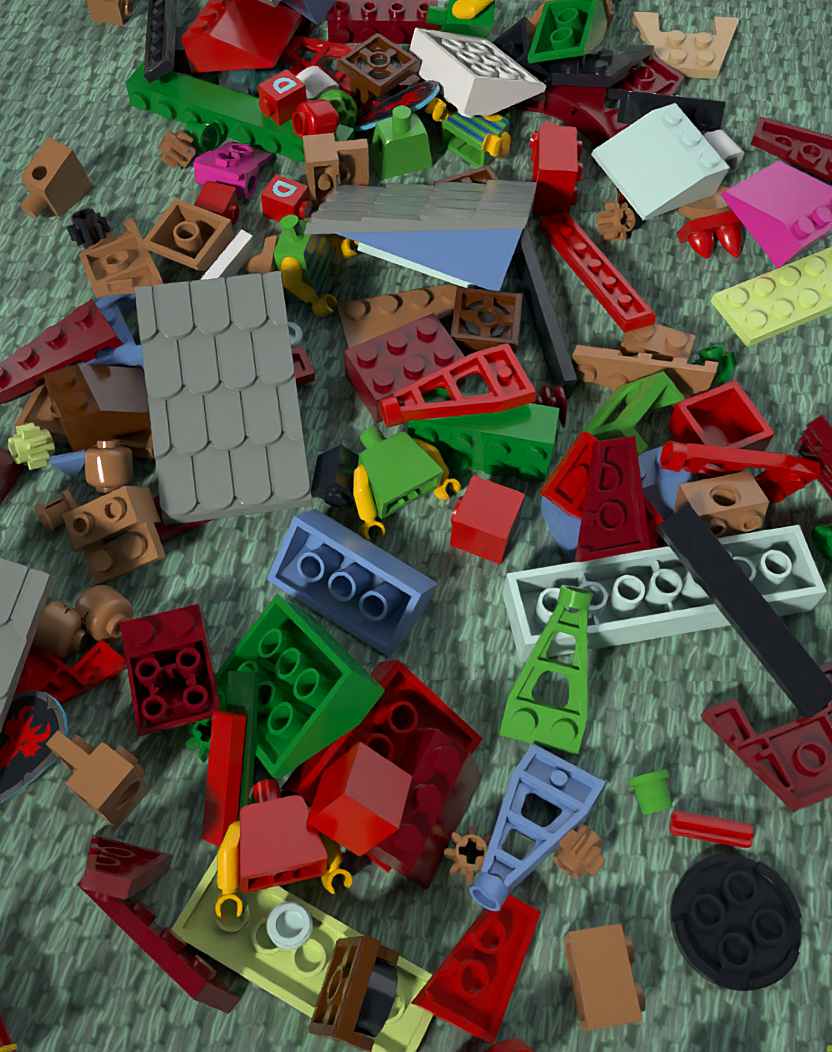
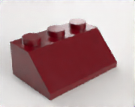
M437 729L414 733L398 764L399 768L412 776L399 830L367 851V853L424 889L429 888L443 859L444 850L448 848L451 842L452 833L456 831L482 776L471 753Z

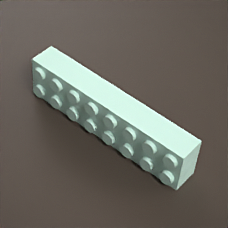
M799 525L717 538L778 616L811 611L827 592ZM669 546L584 562H573L507 573L502 592L520 662H525L557 605L561 585L578 587L593 593L590 608L587 610V650L731 625ZM565 606L569 612H577L579 610ZM557 632L553 636L548 648L547 658L574 653L576 643L574 636Z

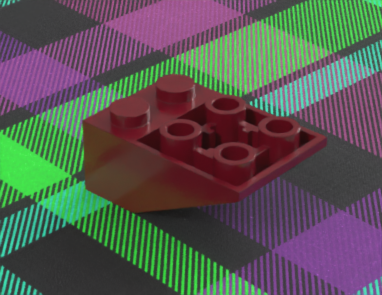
M199 604L120 622L138 736L210 719L213 717V711H221L206 620Z

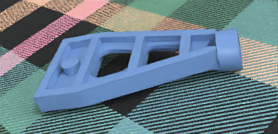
M532 743L512 773L481 873H479L469 888L473 899L488 910L499 911L509 893L560 846L559 842L572 829L576 830L580 824L586 822L604 792L606 782ZM533 793L562 809V813L550 825L542 828L524 818L521 810L526 796ZM512 829L536 842L535 846L522 860L502 850L504 842Z

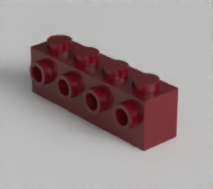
M337 0L327 13L328 42L363 43L376 33H379L394 44H411L415 28L439 31V25L426 23L428 5L438 6V0Z

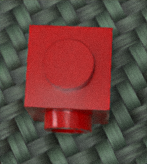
M206 180L194 205L228 218L235 225L239 218L236 187Z

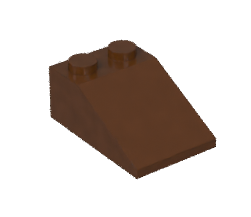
M77 364L43 374L52 407L73 452L97 445V440L115 439L151 427L144 369Z

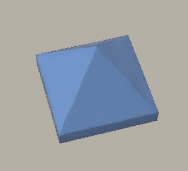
M89 448L75 452L73 450L57 452L49 459L50 464L66 474L77 478L85 465L84 454Z

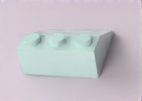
M676 103L652 110L594 149L591 154L643 221L714 195L730 168Z

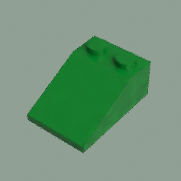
M602 0L546 1L528 54V62L535 63L583 56L603 41L607 26Z

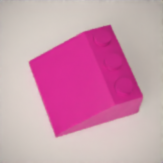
M781 161L773 163L721 194L777 268L782 267L832 234V186Z

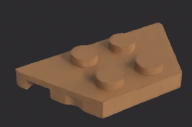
M133 218L124 222L126 230L114 238L113 234L108 233L106 239H100L98 243L88 247L79 254L96 297L135 293V287L164 284L149 251L142 248L141 242L143 239Z

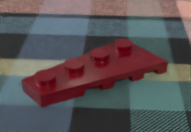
M92 299L84 305L75 308L71 314L57 324L48 327L41 335L27 345L18 348L14 354L0 363V404L37 387L38 380L43 378V374L65 368L80 359L85 364L97 358L96 352L107 346H110L113 350L124 345Z

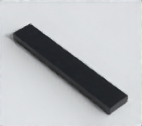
M149 0L143 75L149 84L174 69L177 0Z
M524 228L515 248L513 260L553 387L556 385L562 386L567 400L571 398L577 377L527 228Z
M687 503L655 527L804 718H811L832 700V683L691 505Z

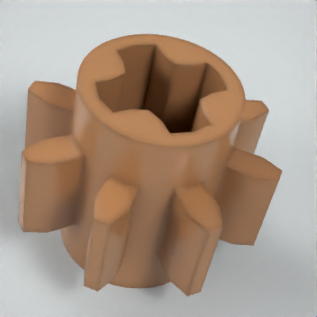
M178 129L176 134L168 130L157 148L163 153L160 159L173 169L176 168L177 164L183 168L186 167L196 151V148L190 145L193 138L181 129Z
M618 201L605 203L606 210L598 212L597 228L599 232L604 235V240H626V232L634 230V212L628 208L627 202L620 204Z
M580 824L576 830L572 829L559 842L560 846L552 857L555 864L574 879H579L582 873L587 877L589 874L595 876L606 861L599 854L604 846L602 839L583 824Z
M470 826L468 835L462 838L458 833L453 832L451 840L456 848L445 849L443 854L444 858L453 859L454 862L449 875L454 876L460 872L466 875V883L470 885L473 875L481 873L491 835H486L483 838L475 835L474 826ZM466 847L474 848V855L478 856L475 864L467 863V857L461 855L464 854Z

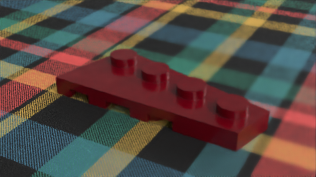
M760 116L751 145L832 183V136Z
M83 878L77 883L80 888ZM81 888L193 1000L227 1014L241 1000L237 994L215 976L217 972L206 961L197 955L194 957L184 948L186 942L168 927L164 929L154 921L157 915L138 899L132 902L129 898L127 900L124 899L121 903L105 902L95 897V891Z

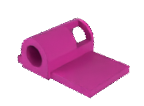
M229 141L213 151L209 150L195 158L193 168H195V182L201 186H204L206 180L236 187L237 197L249 200L257 187L259 168L270 162L273 154L254 149L245 144ZM249 180H251V181H252V186H251V189H250L249 192H248V191H247V186H248Z

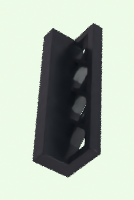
M609 88L607 97L620 100L617 116L618 123L633 124L652 110L676 103L699 131L710 132L720 130L726 103L725 101L611 88Z

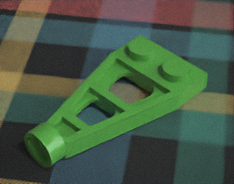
M561 585L558 603L508 694L499 731L500 736L578 756L588 718L587 610L590 608L592 592L578 587ZM565 606L579 610L577 612H569ZM557 632L573 635L576 640L574 659L570 664L547 658L548 648L553 636ZM549 670L564 674L569 682V700L564 706H557L533 698L532 689L543 672Z

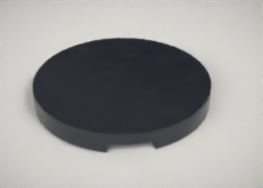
M722 853L702 859L688 869L680 878L671 898V930L683 958L701 977L724 989L743 992L755 991L781 980L793 968L798 959L801 941L800 918H802L800 908L789 886L769 866L761 861L756 862L743 856Z

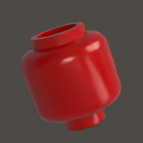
M326 99L304 101L297 106L296 111L293 113L292 126L296 135L302 140L303 136L334 133L335 136L339 126V115L332 104Z

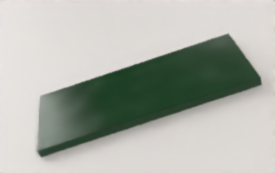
M228 671L226 711L244 715L247 718L239 809L245 805L252 804L260 672Z

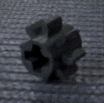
M89 208L75 212L71 216L73 225L67 226L72 241H76L77 246L82 245L85 249L95 245L100 239H106L105 233L111 231L106 217H101L100 212L95 213L93 209Z

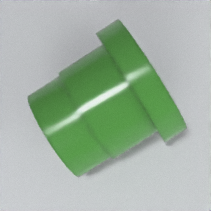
M667 769L627 779L629 788L634 787L643 815L673 808L666 781L667 778H670Z

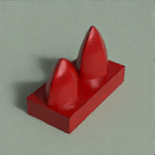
M733 211L689 220L677 232L680 243L689 242L691 248L697 254L708 259L713 251L714 236L716 235L724 249L735 258H738L743 244L741 228L743 223Z

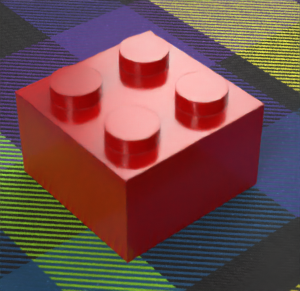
M539 125L532 169V182H537L532 202V215L551 216L562 212L569 214L570 206L576 205L578 187L575 186V182H581L583 164L577 162V160H580L582 152V141L577 140V127Z
M736 380L676 403L667 424V429L676 442L765 452L775 435ZM709 462V463H711V464H713V465H716V466H718V467H722V466L724 465V464H721V463H712V462Z

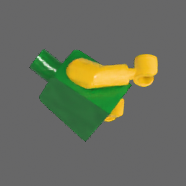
M446 0L444 7L428 5L426 23L440 25L441 32L487 39L493 28L495 0Z

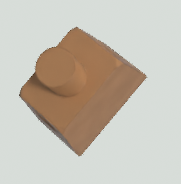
M51 137L46 139L21 175V181L30 195L20 207L33 219H36L44 209L61 217L93 189L73 149Z

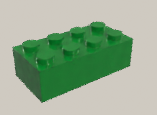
M436 388L422 395L425 403L451 400L446 389ZM460 391V393L465 396L479 395ZM529 403L502 412L408 421L407 434L411 438H417L435 446L439 450L445 464L453 469L464 470L468 468L483 471L491 476L503 474L518 477L525 482H535L537 480L545 482L555 442L559 408Z

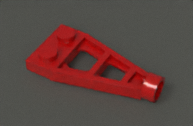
M293 35L280 56L282 60L291 66L301 64L303 69L318 66L339 85V90L346 91L354 101L358 99L359 96L356 98L352 96L347 75L341 71H338L337 74H331L321 67L328 57L340 59L356 48V46ZM302 50L317 53L310 62L298 56Z
M506 343L474 352L393 393V396L380 399L379 407L385 426L390 428L410 420L502 412L535 402L536 390L509 344ZM471 374H481L490 392L484 395L465 396L460 393L456 384ZM438 387H445L451 399L445 402L425 403L422 395Z
M587 431L579 434L539 491L540 494L565 514L580 521L593 442L598 441ZM643 493L651 549L668 547V544L655 529L664 520Z
M668 440L664 444L660 454V467L662 469L672 472H679L682 469L705 479L740 473L747 467L764 468L765 470L755 476L754 479L769 500V503L782 502L785 498L821 476L820 462L788 454L693 443L684 444ZM709 462H712V463H721V464H724V465H723L722 467H718V466L713 465V464H711V463H709Z

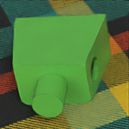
M406 106L395 107L392 111V118L379 121L375 125L369 161L379 180L432 167L426 129L418 115L411 113V110Z

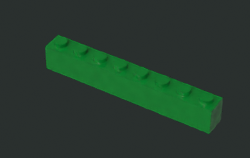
M144 61L126 81L131 106L139 110H146L161 115L166 119L170 118L185 124L189 121L203 124L209 122L218 126L221 136L305 163L303 140L294 132L292 119L279 126L270 117H266L262 113L258 104L259 98L175 71H170L149 84L143 75ZM339 124L334 136L335 142L354 140V129Z

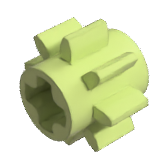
M34 423L17 426V433L14 434V437L8 439L9 450L15 463H23L24 466L28 465L30 470L47 466L46 460L50 459V455L55 453V446L50 432L47 429L40 430V427H35Z

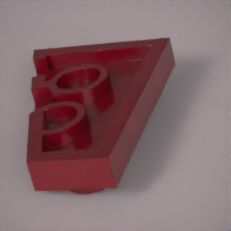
M92 834L81 888L95 891V897L99 900L121 903L124 899L127 900L166 874L170 867L172 854Z

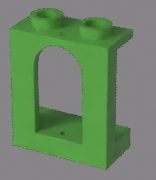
M664 371L618 386L582 432H589L598 441L635 435L639 456L648 445L634 429L635 425L647 411L681 402L684 396ZM625 401L627 406L618 418L612 423L605 424L619 405Z

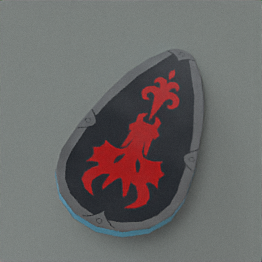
M429 80L418 83L371 107L358 116L357 122L353 127L354 132L373 128L379 121L392 118V111L397 106H406L411 110V113L419 110L437 95L440 90L438 82Z
M27 690L16 693L13 696L0 733V804L37 779L55 762L57 756L46 745L49 739L57 731H60L67 737L66 713L59 701L48 693Z

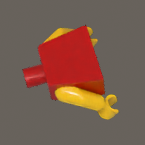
M264 780L255 784L253 792L256 803L240 808V820L229 825L217 853L218 888L222 889V892L216 899V914L221 918V903L225 899L236 901L238 904L237 917L242 913V897L236 891V888L239 886L241 894L322 876L323 887L328 892L334 894L332 879L335 875L341 873L344 886L350 888L352 876L340 866V863L343 861L340 844L306 823L311 807L306 805L304 798L300 795L282 798L279 783L276 780Z

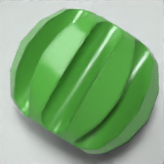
M332 89L323 93L318 98L326 99L338 112L339 124L350 128L355 126L358 119V109L355 101L346 91Z

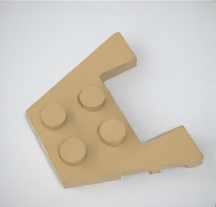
M634 11L632 18L633 25L637 26L641 32L640 37L642 41H646L647 45H654L655 56L685 77L717 79L739 22V18L714 16L712 23L713 35H710L706 32L693 34L682 33L678 30L661 32L659 30L658 13Z

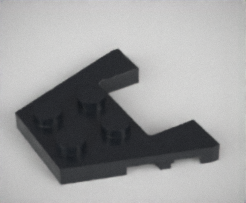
M629 44L623 55H614V52L611 50H601L596 54L549 60L552 85L610 88L628 76L630 68L641 67V60L646 59L650 61L653 59L654 45Z

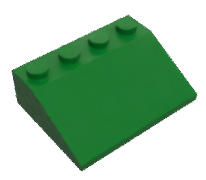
M278 593L216 673L220 707L223 711H226L228 671L260 672L255 754L271 776L276 779H280L358 726L385 691L307 611Z

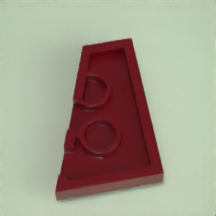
M635 435L593 442L575 561L577 562L651 549Z

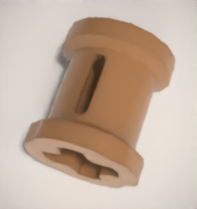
M68 489L62 491V496L48 503L33 506L48 534L54 532V528L65 523L63 514L78 508Z

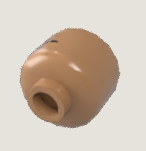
M119 439L97 440V446L85 451V479L89 485L95 487L96 492L110 493L129 485L134 480L133 452L128 447L120 446Z
M107 585L88 588L79 595L75 604V611L81 617L82 628L98 642L102 639L106 643L122 637L120 622L132 620L134 615L132 604L114 588Z
M52 601L44 607L32 645L54 654L57 658L63 659L74 651L77 653L81 652L87 644L90 635L82 628L81 617L74 608L59 601Z

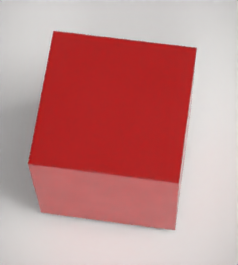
M473 475L464 496L459 497L452 513L450 546L501 564L520 520L525 494Z
M359 742L323 771L306 823L360 857L399 830L412 776L362 742Z

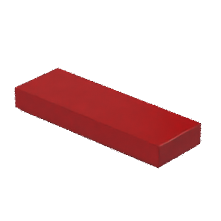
M213 711L201 838L218 847L221 846L229 825L238 821L247 723L246 716L228 711Z

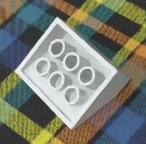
M415 28L408 52L420 60V70L414 74L426 81H437L440 88L439 93L443 95V100L458 108V113L468 118H474L475 115L489 116L545 91L546 85L486 38Z

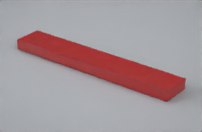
M567 212L539 219L540 231L624 333L655 324L656 314Z

